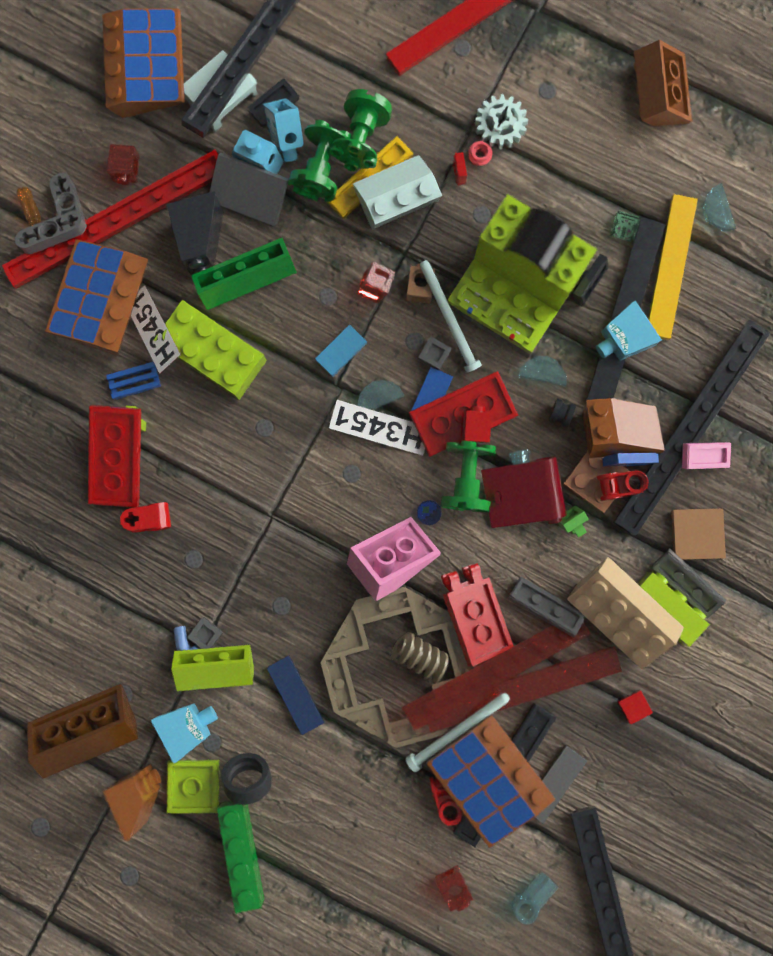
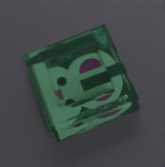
M617 211L610 236L633 242L641 217Z

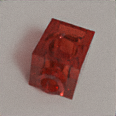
M110 144L107 173L115 183L120 185H128L129 182L137 183L140 155L135 146Z
M373 261L363 273L356 294L379 303L389 293L395 271Z
M458 865L435 876L436 884L450 912L454 910L462 911L470 906V902L474 900L472 892ZM455 885L462 888L461 893L456 896L448 892Z

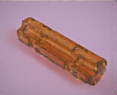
M26 186L17 189L16 193L21 201L20 204L25 217L29 221V227L41 223V216L35 201L32 199L31 190Z

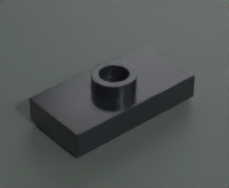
M599 254L591 268L582 273L579 280L580 284L573 293L574 302L579 306L585 305L609 269L608 257Z

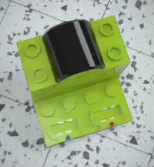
M507 194L480 236L474 260L447 301L453 312L526 358H529L597 249L573 235L570 226L556 214L542 208H530Z

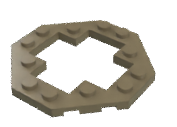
M406 587L398 588L377 601L372 596L356 600L321 661L333 711L395 748L445 735L480 672L478 664L468 667L449 612ZM411 611L417 635L442 629L455 677L431 684L438 709L389 722L383 697L358 704L346 655L369 649L363 624Z

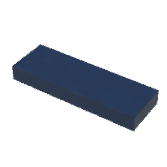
M290 655L268 666L267 670L301 735L322 725L324 720Z

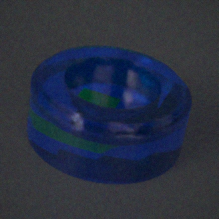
M431 500L422 502L417 509L418 520L428 526L436 524L442 515L439 504Z

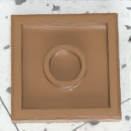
M723 509L671 510L673 552L682 560L726 558Z

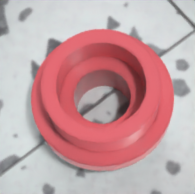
M483 141L473 143L468 151L469 160L477 166L486 165L492 158V148ZM483 152L484 156L481 158L477 157L476 153Z

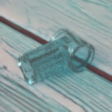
M542 871L537 874L522 894L517 895L512 901V910L519 922L523 924L533 923L538 917V912L559 888ZM525 903L531 905V909L527 914L519 913L521 905Z

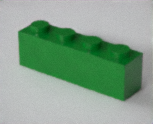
M279 238L193 274L191 277L201 301L206 309L209 310L297 273L283 238Z
M231 800L221 802L217 812L235 913L261 909L265 899L248 805L236 804Z

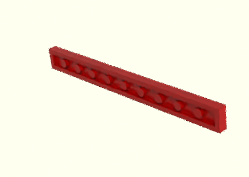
M216 149L86 219V229L81 235L33 254L24 253L3 264L2 267L12 286L17 289L68 261L76 239L99 244L167 207L166 204L176 202L211 183L218 157Z

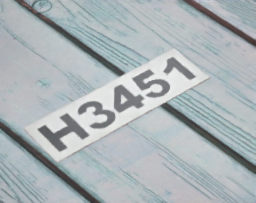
M144 285L138 292L131 317L160 374L181 354ZM167 329L165 338L163 340V332Z
M340 400L336 401L329 426L330 429L419 455L424 454V445L413 422Z

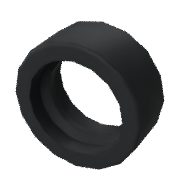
M242 753L232 757L221 771V782L227 798L236 804L248 805L256 803L268 794L272 786L269 765L258 754ZM254 770L261 773V778L249 787L240 788L232 785L233 778L243 771Z

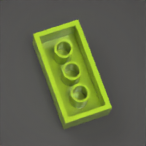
M183 300L165 323L181 354L177 358L238 400L241 399L267 361L264 354ZM167 329L163 332V340L165 338Z

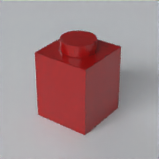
M471 406L470 411H464L462 441L489 443L492 412H485V407Z

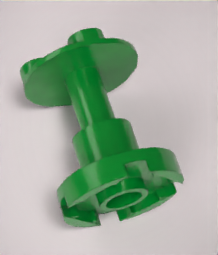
M365 89L350 91L343 105L345 113L352 119L350 123V129L353 131L351 139H335L329 149L331 156L344 163V167L353 172L357 171L358 168L376 167L378 161L377 154L370 146L365 144L368 136L373 134L375 127H383L388 124L392 112V105L385 97L378 93H375V96L368 95V90Z
M316 120L315 124L306 126L304 130L306 138L317 146L315 155L308 159L305 169L291 171L288 185H294L293 191L304 198L318 201V198L321 197L325 198V202H331L335 198L337 186L328 178L331 170V165L328 163L330 157L329 149L335 139H351V134L344 130L329 127L326 121Z
M461 441V444L455 442L446 443L447 451L463 454L461 476L460 478H455L454 496H441L440 507L460 511L490 512L491 501L479 499L480 480L475 478L478 456L495 455L496 446L481 445L480 448L476 447L477 443L472 441Z

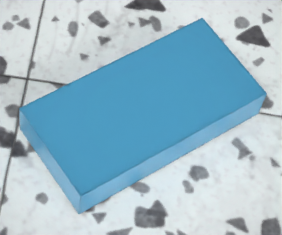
M349 325L315 360L333 377L367 344V341Z

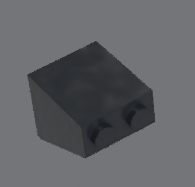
M215 191L166 204L181 261L190 275L214 266L224 213Z

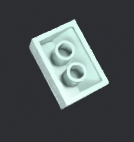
M419 155L353 183V187L372 229L437 202L442 197L432 171Z

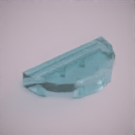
M721 183L713 187L707 194L703 203V214L710 225L713 224L724 232L734 231L736 226L723 184Z
M537 356L528 360L521 367L518 377L561 386L567 385V375L564 373L563 368L558 364L557 360L548 356Z
M385 380L374 381L367 385L360 393L358 406L372 410L401 399L405 395L401 388L393 382Z

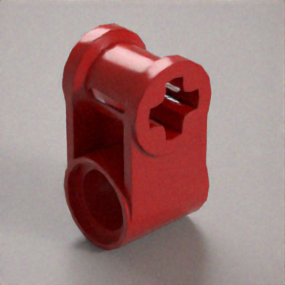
M641 471L617 472L596 476L597 480L600 481L602 492L600 501L636 495L643 492L648 486V478ZM630 477H637L640 480V488L638 490L630 487Z
M154 503L143 507L129 508L121 514L120 523L124 529L133 533L171 528L168 503ZM133 515L139 518V521L135 522V526L129 523V520L133 519Z
M429 777L440 820L448 826L457 824L461 820L462 811L439 780ZM452 805L457 809L454 817L448 818L443 815V810L446 806Z

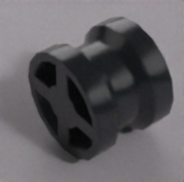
M557 398L551 410L549 421L553 423L557 421L562 426L568 427L574 415L576 404L563 403L562 399Z

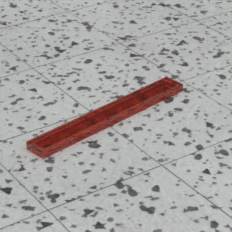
M584 622L574 638L552 625L403 706L402 710L415 732L581 641L591 633Z
M612 646L422 707L429 731L434 732L463 722L501 694L506 693L509 696V701L495 712L622 672L616 649Z

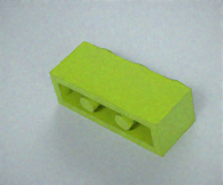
M647 572L637 584L684 627L678 642L683 646L690 647L710 625L704 620L706 615L696 607L692 609L686 603L687 598L676 589L673 591L668 587V580L660 573Z
M250 645L174 651L172 673L176 690L185 691L253 685L254 664Z

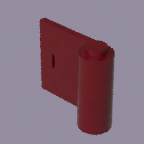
M556 456L481 470L486 500L491 501L489 512L491 528L540 521L555 524L561 522L562 518L567 516Z

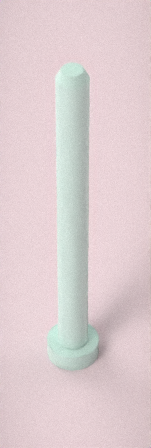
M427 260L421 262L420 268L467 364L464 366L466 373L471 372L482 366L480 360H475L430 263Z
M506 693L499 695L418 754L411 753L406 757L408 766L414 772L419 771L422 768L423 762L508 703L509 696Z

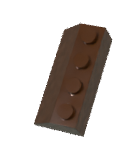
M121 684L28 722V762L44 779L137 740L136 719Z

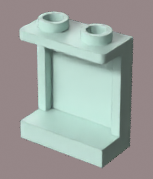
M223 50L184 83V99L191 106L228 56ZM250 73L211 126L215 132L222 127L220 120L249 94L253 97L258 94L255 86L257 82Z

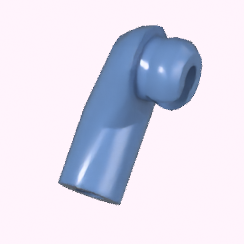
M185 626L173 629L176 649L178 651L200 649L199 646L194 645L191 647L188 643Z

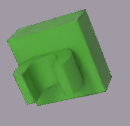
M574 506L566 511L567 516L563 517L558 525L567 533L571 531L579 538L586 533L582 523L587 521L588 517L582 509Z

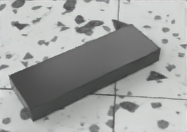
M670 548L651 566L654 571L664 576L674 589L680 591L692 606L701 610L707 619L726 602L716 590Z
M520 577L508 597V600L573 638L586 618L577 608L523 577Z
M566 744L541 778V781L556 799L535 817L543 824L587 762L585 758Z

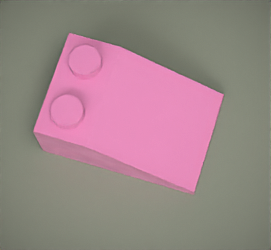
M410 517L351 547L347 565L373 599L377 601L396 591L440 556L441 552L413 518Z

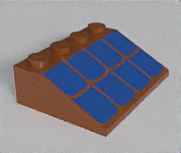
M178 8L120 9L103 14L106 108L118 116L126 118L184 104L180 10Z
M76 239L45 332L118 356L148 266V259L124 250Z
M489 715L426 762L427 766L488 848H491L535 818L556 800L492 715Z

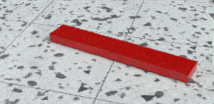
M466 0L387 52L386 58L400 76L513 0Z

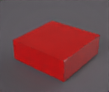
M455 153L453 157L455 181L457 185H464L467 180L464 153Z
M637 690L617 701L630 725L653 714L641 690Z

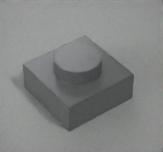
M430 336L418 360L440 371L452 348Z
M202 617L187 638L201 649L212 648L223 634V631L208 619Z

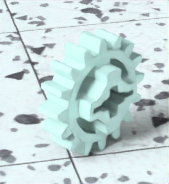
M501 94L500 100H496L494 96H491L490 104L487 101H483L482 108H478V117L475 119V125L478 126L476 133L483 134L481 141L490 140L491 148L497 143L499 149H502L505 143L511 148L513 140L519 143L520 135H525V126L528 123V119L524 118L527 112L526 109L520 110L521 102L519 101L514 104L513 96L505 100L504 94ZM505 116L503 123L500 124V127L498 128V123Z

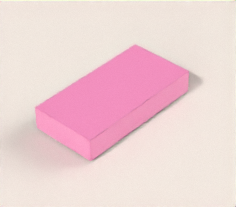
M683 443L682 468H730L731 443Z

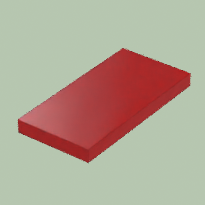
M498 371L409 412L410 418L429 457L446 450L447 442L461 443L464 411H470L471 406L485 407V412H492L491 428L518 416Z
M99 405L89 406L88 504L133 508L139 506L141 409Z

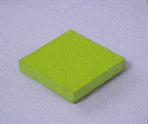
M172 760L167 761V813H218L219 760H179L176 763H173Z

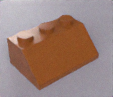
M657 40L634 51V69L637 75L636 91L639 95V115L641 121L653 126L691 123L692 116L685 54L661 40Z
M151 764L122 777L103 791L124 841L133 837L148 822L161 788L159 784L161 783L160 775L156 769L152 768Z

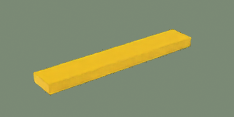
M674 194L671 198L648 320L660 338L670 340L698 200Z

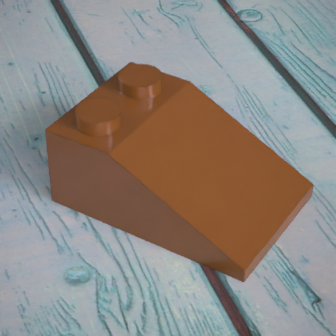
M613 398L586 400L582 417L589 458L604 457L617 453H664L656 406Z

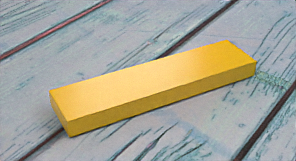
M396 136L377 153L378 161L375 168L360 169L337 190L334 200L327 203L344 219L361 204L353 183L411 159L413 152Z

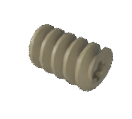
M410 632L405 633L398 639L391 653L392 660L400 655L398 663L401 665L408 660L407 668L409 669L416 665L415 672L418 674L425 669L424 677L426 679L430 678L433 674L432 682L435 684L444 675L448 664L446 652L439 651L435 646L431 647L430 643L423 642L421 638L414 637Z

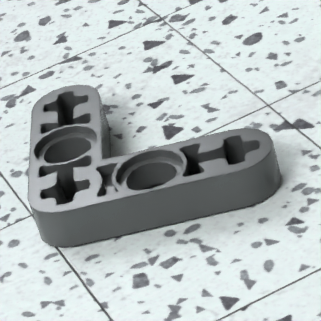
M57 173L50 180V189L58 216L25 228L17 233L15 243L25 254L41 251L77 237L85 231L86 221L76 187L66 173ZM61 184H63L66 192H62L60 189ZM73 200L71 207L63 208V204L66 201ZM56 228L53 236L45 237L49 229Z

